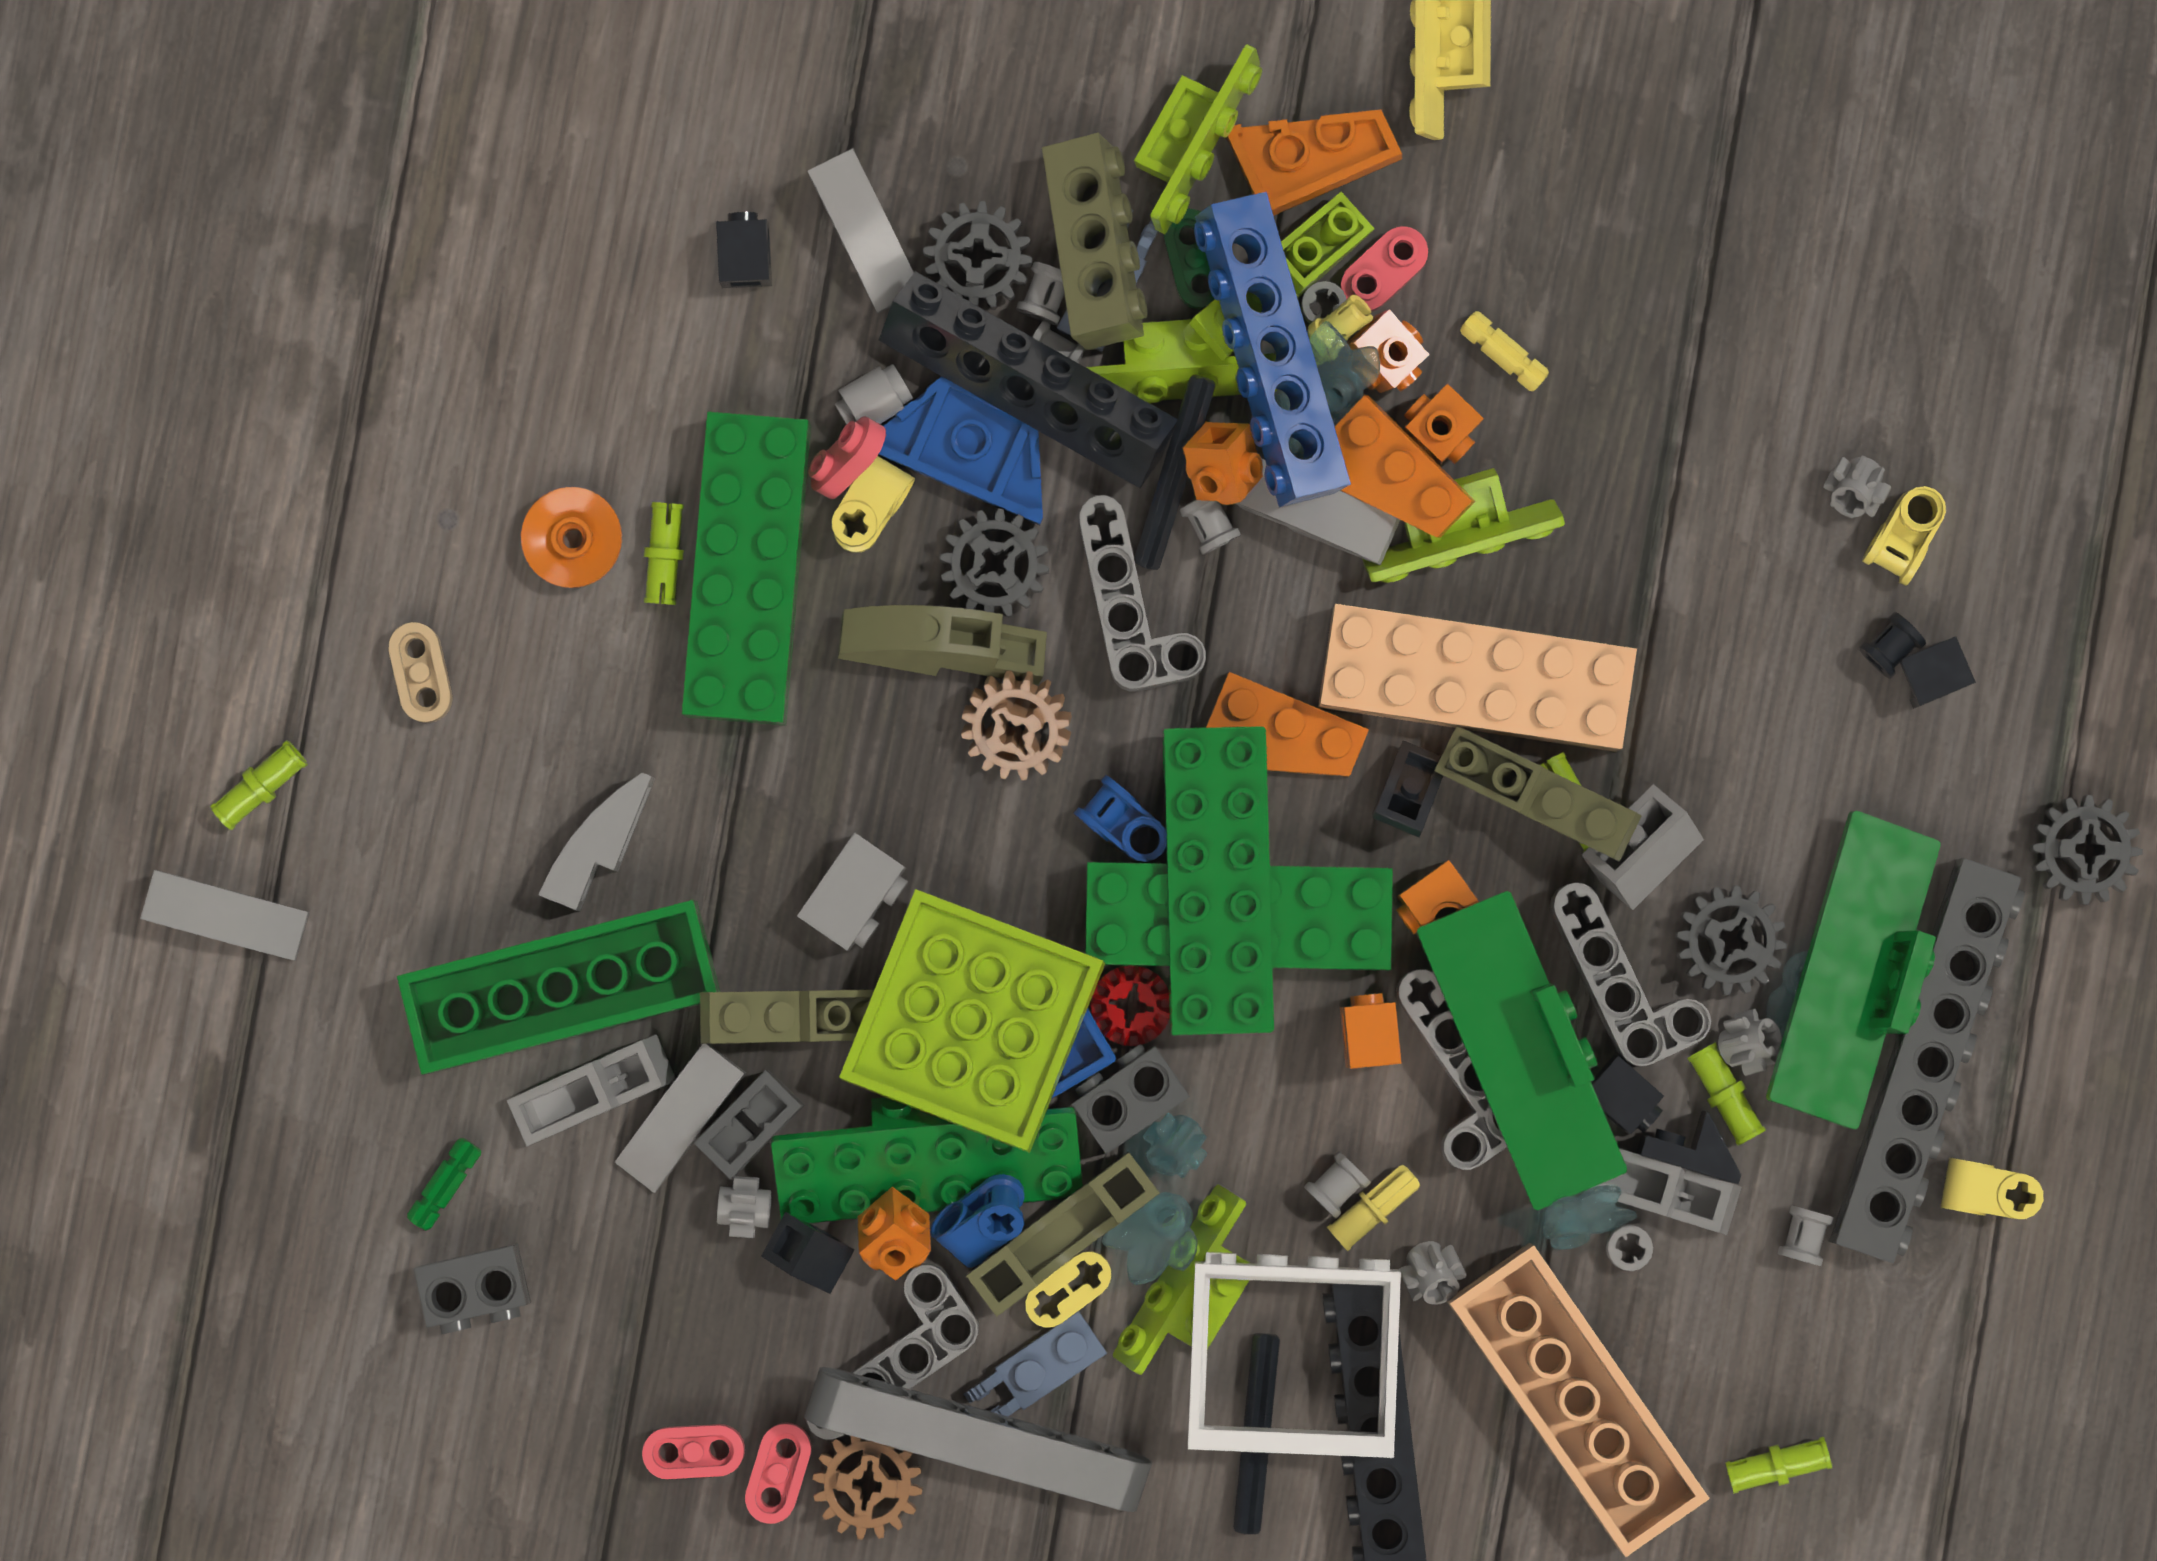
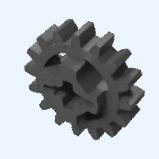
M985 201L979 202L977 212L970 213L966 204L961 203L959 204V217L954 219L946 212L941 214L945 225L943 231L937 228H930L928 231L929 236L937 243L936 246L923 248L925 257L935 259V263L925 268L927 277L939 276L941 279L937 284L969 300L974 305L978 306L979 301L986 300L989 308L996 310L997 296L1002 294L1006 299L1012 301L1015 299V296L1010 286L1013 283L1025 286L1027 283L1026 276L1019 269L1020 267L1032 266V257L1021 254L1020 250L1026 249L1031 245L1030 238L1025 236L1016 237L1015 234L1022 226L1021 221L1015 219L1008 224L1005 223L1006 209L1000 206L994 215L987 213ZM971 225L970 234L959 243H948L957 231ZM990 227L1003 234L1011 249L996 245L990 237ZM977 245L984 246L985 255L993 256L991 259L983 260L981 268L972 267L971 259L963 257L965 254H972ZM945 264L959 267L966 276V287L957 283L949 275ZM1008 270L1001 281L985 288V280L996 271Z
M998 509L995 520L989 521L982 510L977 511L978 524L971 526L964 519L960 520L959 525L963 532L962 536L959 538L948 534L946 537V541L954 548L953 553L940 554L941 562L952 565V570L947 571L941 577L943 582H956L957 587L950 594L953 601L965 595L968 598L966 609L975 610L978 605L984 606V611L994 613L995 608L1002 607L1003 613L1007 618L1012 617L1011 604L1015 602L1028 609L1030 607L1029 599L1026 596L1028 591L1041 594L1044 590L1043 586L1035 580L1036 575L1049 574V567L1037 561V558L1048 553L1047 546L1039 545L1034 547L1032 543L1039 534L1038 529L1035 527L1027 532L1022 531L1021 527L1024 518L1021 515L1016 516L1011 523L1005 522L1003 509ZM1001 531L1014 537L1008 539L1005 543L989 541L982 533ZM968 545L975 554L974 565L966 575L962 576L961 557L965 547ZM991 552L993 556L998 557L1010 552L1007 555L1008 558L1003 562L1006 571L1004 574L998 576L994 571L989 572L987 575L985 573L982 574L981 570L986 566L984 556L987 553ZM1027 552L1029 568L1025 580L1021 583L1015 575L1016 560ZM985 585L1001 587L1007 595L1002 597H986L978 594L976 591Z
M2084 795L2078 808L2071 797L2062 800L2063 813L2054 808H2048L2045 814L2051 823L2048 826L2041 824L2034 826L2033 830L2043 838L2041 843L2029 845V851L2040 853L2042 860L2034 864L2032 869L2033 871L2046 870L2049 876L2042 885L2045 889H2050L2056 885L2061 886L2059 892L2060 900L2067 901L2076 892L2079 905H2089L2091 894L2094 892L2100 903L2110 900L2109 887L2118 892H2124L2127 889L2125 882L2121 878L2123 874L2131 876L2138 874L2139 870L2129 862L2130 857L2143 855V849L2132 847L2130 839L2139 835L2140 831L2138 828L2125 829L2123 824L2130 815L2127 811H2122L2115 815L2111 814L2112 800H2103L2097 808L2094 806L2093 795ZM2076 817V822H2073V831L2065 839H2055L2061 827ZM2100 821L2112 830L2116 841H2110L2102 833ZM2087 837V844L2096 846V855L2087 857L2085 863L2084 855L2076 854L2075 847L2076 844L2084 843ZM2055 859H2062L2072 870L2071 879L2061 872ZM2107 861H2116L2112 871L2104 879L2096 882L2099 869Z
M1736 885L1731 887L1729 897L1726 898L1719 887L1711 889L1712 901L1709 903L1700 896L1694 898L1693 902L1698 912L1696 914L1682 912L1680 916L1684 922L1689 924L1688 931L1675 932V938L1687 942V948L1677 953L1678 959L1690 958L1693 962L1686 972L1688 977H1693L1699 973L1705 975L1702 982V988L1705 990H1709L1716 981L1720 982L1722 995H1730L1733 983L1738 984L1743 994L1751 992L1750 980L1752 978L1761 984L1768 983L1769 979L1764 969L1767 966L1779 969L1782 965L1778 959L1773 957L1774 950L1787 948L1786 942L1775 940V932L1785 928L1784 922L1772 923L1769 919V916L1776 909L1775 905L1769 904L1760 908L1757 905L1760 898L1759 892L1753 891L1746 899L1741 898V888ZM1725 906L1737 907L1728 920L1718 922L1707 917L1718 908ZM1755 918L1762 928L1764 945L1755 941L1751 928ZM1735 926H1738L1737 939L1743 943L1741 949H1730L1726 955H1723L1725 942L1719 938L1720 933L1731 932ZM1698 934L1707 939L1711 953L1707 960L1708 963L1704 961L1700 954ZM1744 959L1754 964L1750 969L1740 974H1725L1733 961Z

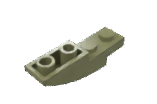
M888 605L844 609L841 620L838 659L936 676L940 668L1004 679L1006 671L1011 670L1016 681H1023L1027 671L1033 672L1032 684L1039 685L1044 675L1047 632L1002 624L1003 614L973 609L925 605Z
M1456 726L1435 769V772L1617 861H1620L1642 815L1559 776L1459 726Z
M874 990L701 992V1044L854 1041Z

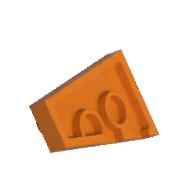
M1382 110L1324 115L1320 119L1288 122L1287 119L1268 121V125L1241 127V124L1234 125L1231 133L1226 137L1252 194L1267 192L1273 216L1402 160V152Z
M1364 395L1336 424V434L1351 485L1341 491L1437 538H1441L1475 502L1368 395Z
M1231 672L1228 673L1206 727H1264L1266 729L1267 771L1344 777L1351 775L1369 731L1365 727Z

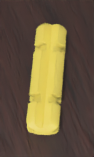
M1475 311L1462 325L1460 329L1461 334L1473 344L1478 342L1482 345L1480 350L1508 374L1511 375L1514 372L1518 376L1517 381L1527 390H1536L1547 378L1548 369L1535 358L1531 361L1527 357L1529 353L1500 328L1494 330L1490 326L1492 322L1481 312Z

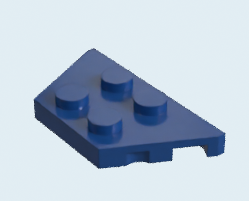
M942 376L884 425L886 436L878 456L1016 516L1021 515L1025 520L1039 526L1041 525L1043 508L1038 430Z

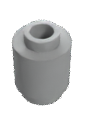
M891 364L883 370L878 366L839 389L838 391L843 399L835 403V406L846 425L850 421L856 422L864 416L881 424L904 409L903 404L912 400L913 397L897 369Z

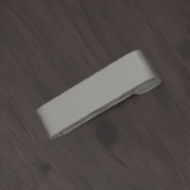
M1100 495L1090 498L1080 511V531L1114 682L1120 688L1131 692L1180 683L1195 678L1202 671L1206 661V650L1203 643L1196 636L1188 633H1178L1151 639L1124 511L1121 505L1109 496ZM1104 508L1106 515H1115L1117 520L1109 523L1110 539L1113 542L1121 538L1123 546L1106 545L1095 552L1092 550L1091 544H1101L1102 541L1098 526H1089L1087 520L1094 518L1095 509ZM1108 556L1121 558L1127 566L1125 577L1118 582H1107L1098 573L1099 563ZM1127 605L1136 612L1138 621L1132 630L1119 632L1111 627L1108 616L1114 607ZM1187 644L1195 649L1197 663L1192 669L1180 671L1170 664L1168 654L1175 645ZM1137 654L1146 660L1148 672L1143 679L1129 681L1121 675L1119 664L1125 656Z
M1572 883L1564 885L1555 891L1550 902L1552 917L1613 1046L1621 1059L1630 1065H1651L1700 1042L1706 1037L1710 1030L1711 1017L1707 1008L1697 1000L1680 999L1652 1011L1597 894L1591 887L1582 883ZM1569 892L1575 898L1584 897L1586 899L1587 905L1581 909V914L1586 924L1596 919L1600 927L1584 931L1576 939L1571 930L1581 928V925L1574 914L1565 915L1562 907L1568 903L1566 894ZM1592 937L1603 939L1609 947V957L1601 966H1593L1584 958V945ZM1614 983H1622L1629 989L1631 994V1003L1622 1012L1611 1010L1605 1001L1606 991ZM1683 1007H1689L1694 1010L1699 1021L1696 1031L1689 1036L1680 1035L1673 1026V1017L1676 1011ZM1636 1029L1646 1030L1653 1040L1650 1053L1642 1058L1633 1056L1627 1047V1039L1630 1033Z
M1413 970L1406 973L1399 980L1396 988V998L1407 1017L1473 1111L1444 1133L1441 1140V1152L1444 1159L1450 1165L1462 1170H1472L1507 1148L1501 1132L1495 1127L1493 1113L1483 1089L1475 1091L1466 1085L1464 1072L1471 1064L1462 1039L1452 1049H1445L1437 1043L1435 1038L1437 1026L1444 1020H1453L1449 1009L1434 1015L1425 1026L1420 1016L1429 1014V1011L1420 1001L1409 1002L1407 996L1413 991L1409 983L1416 979L1420 984L1429 982L1432 985L1433 989L1427 995L1435 1008H1438L1443 1001L1446 1003L1434 973L1427 970ZM1462 1132L1472 1133L1478 1141L1477 1154L1468 1161L1458 1160L1451 1151L1453 1139Z
M922 1263L919 1267L909 1272L904 1282V1293L907 1301L922 1321V1324L850 1373L862 1376L866 1373L874 1372L881 1375L886 1383L911 1389L968 1350L975 1343L979 1332L978 1319L948 1273L941 1266L934 1263ZM932 1273L940 1279L942 1291L936 1299L925 1301L915 1294L913 1281L919 1274ZM950 1315L965 1317L970 1324V1335L961 1342L949 1341L942 1333V1322L946 1317ZM908 1344L923 1346L928 1353V1364L919 1371L906 1369L900 1361V1352L904 1346ZM807 1421L810 1430L822 1439H836L844 1435L843 1433L828 1430Z

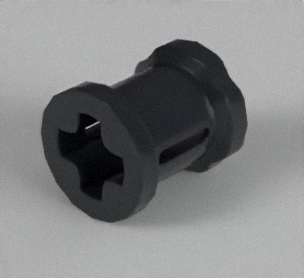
M1894 612L1889 617L1890 624L1872 642H1864L1859 647V651L1868 662L1888 679H1891L1896 674L1895 667L1900 663L1901 659L1905 658L1914 648L1921 649L1926 644V640L1920 632L1897 612Z

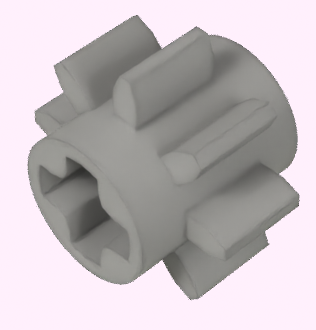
M1863 455L1853 458L1850 462L1846 458L1841 457L1834 471L1830 472L1823 487L1833 492L1830 505L1849 518L1862 516L1865 512L1871 517L1875 516L1880 504L1885 502L1891 490L1890 485L1882 483L1885 469L1880 467L1874 460Z
M1756 1009L1737 1013L1734 1019L1724 1021L1725 1030L1719 1035L1718 1046L1723 1060L1728 1065L1734 1067L1742 1064L1744 1076L1766 1071V1066L1776 1063L1775 1055L1779 1052L1782 1037L1778 1026L1773 1020L1769 1018L1759 1020Z
M735 1176L733 1187L720 1186L717 1224L730 1225L729 1237L755 1238V1227H769L771 1190L759 1189V1178Z
M1434 1241L1423 1242L1413 1247L1406 1257L1408 1266L1399 1268L1401 1277L1412 1300L1416 1301L1423 1296L1427 1303L1434 1305L1442 1304L1452 1299L1459 1290L1457 1280L1466 1277L1454 1247L1449 1245L1442 1249L1441 1245Z

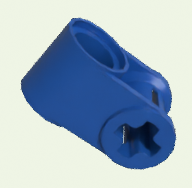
M1105 774L1101 779L1103 786L1084 808L1077 807L1073 814L1105 841H1110L1131 860L1137 863H1156L1167 851L1165 828L1157 819L1139 805L1140 803L1131 794ZM1114 799L1115 801L1105 811V813L1101 817H1098L1100 813L1105 809V807L1111 802V800ZM1142 827H1150L1156 830L1160 837L1157 849L1149 854H1139L1131 846L1133 833Z
M1005 1174L993 1175L987 1178L956 1202H952L940 1211L931 1225V1237L966 1267L972 1268L981 1264L992 1252L1009 1240L1016 1238L1022 1232L1024 1217L1019 1208L1022 1206L1025 1198L1023 1185L1018 1179Z

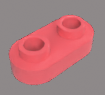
M1402 226L1389 230L1345 271L1340 288L1346 295V300L1351 295H1357L1365 301L1371 312L1380 309L1422 270L1428 257L1426 240L1422 234L1410 227ZM1399 243H1406L1412 248V256L1407 260H1400L1394 254V247ZM1362 277H1369L1374 280L1376 289L1370 294H1363L1357 288V281Z
M866 416L861 417L856 422L850 421L843 428L838 440L827 451L821 450L812 460L808 471L809 476L812 477L811 488L829 499L837 498L876 459L884 444L886 436L885 427Z
M779 1423L771 1427L761 1441L747 1486L745 1503L749 1513L762 1523L774 1524L783 1521L791 1514L796 1505L812 1452L809 1435L797 1424ZM787 1438L795 1443L796 1452L793 1456L783 1457L779 1454L777 1444L780 1440ZM773 1487L779 1490L781 1494L779 1504L770 1506L763 1501L762 1493L766 1488Z
M725 1424L663 1427L653 1432L647 1438L643 1446L642 1458L648 1471L661 1479L719 1477L728 1475L738 1468L744 1458L745 1444L739 1432ZM716 1440L726 1442L729 1447L728 1456L722 1459L714 1457L710 1451L712 1442ZM672 1443L677 1447L678 1457L676 1460L665 1461L661 1457L660 1448L663 1444Z

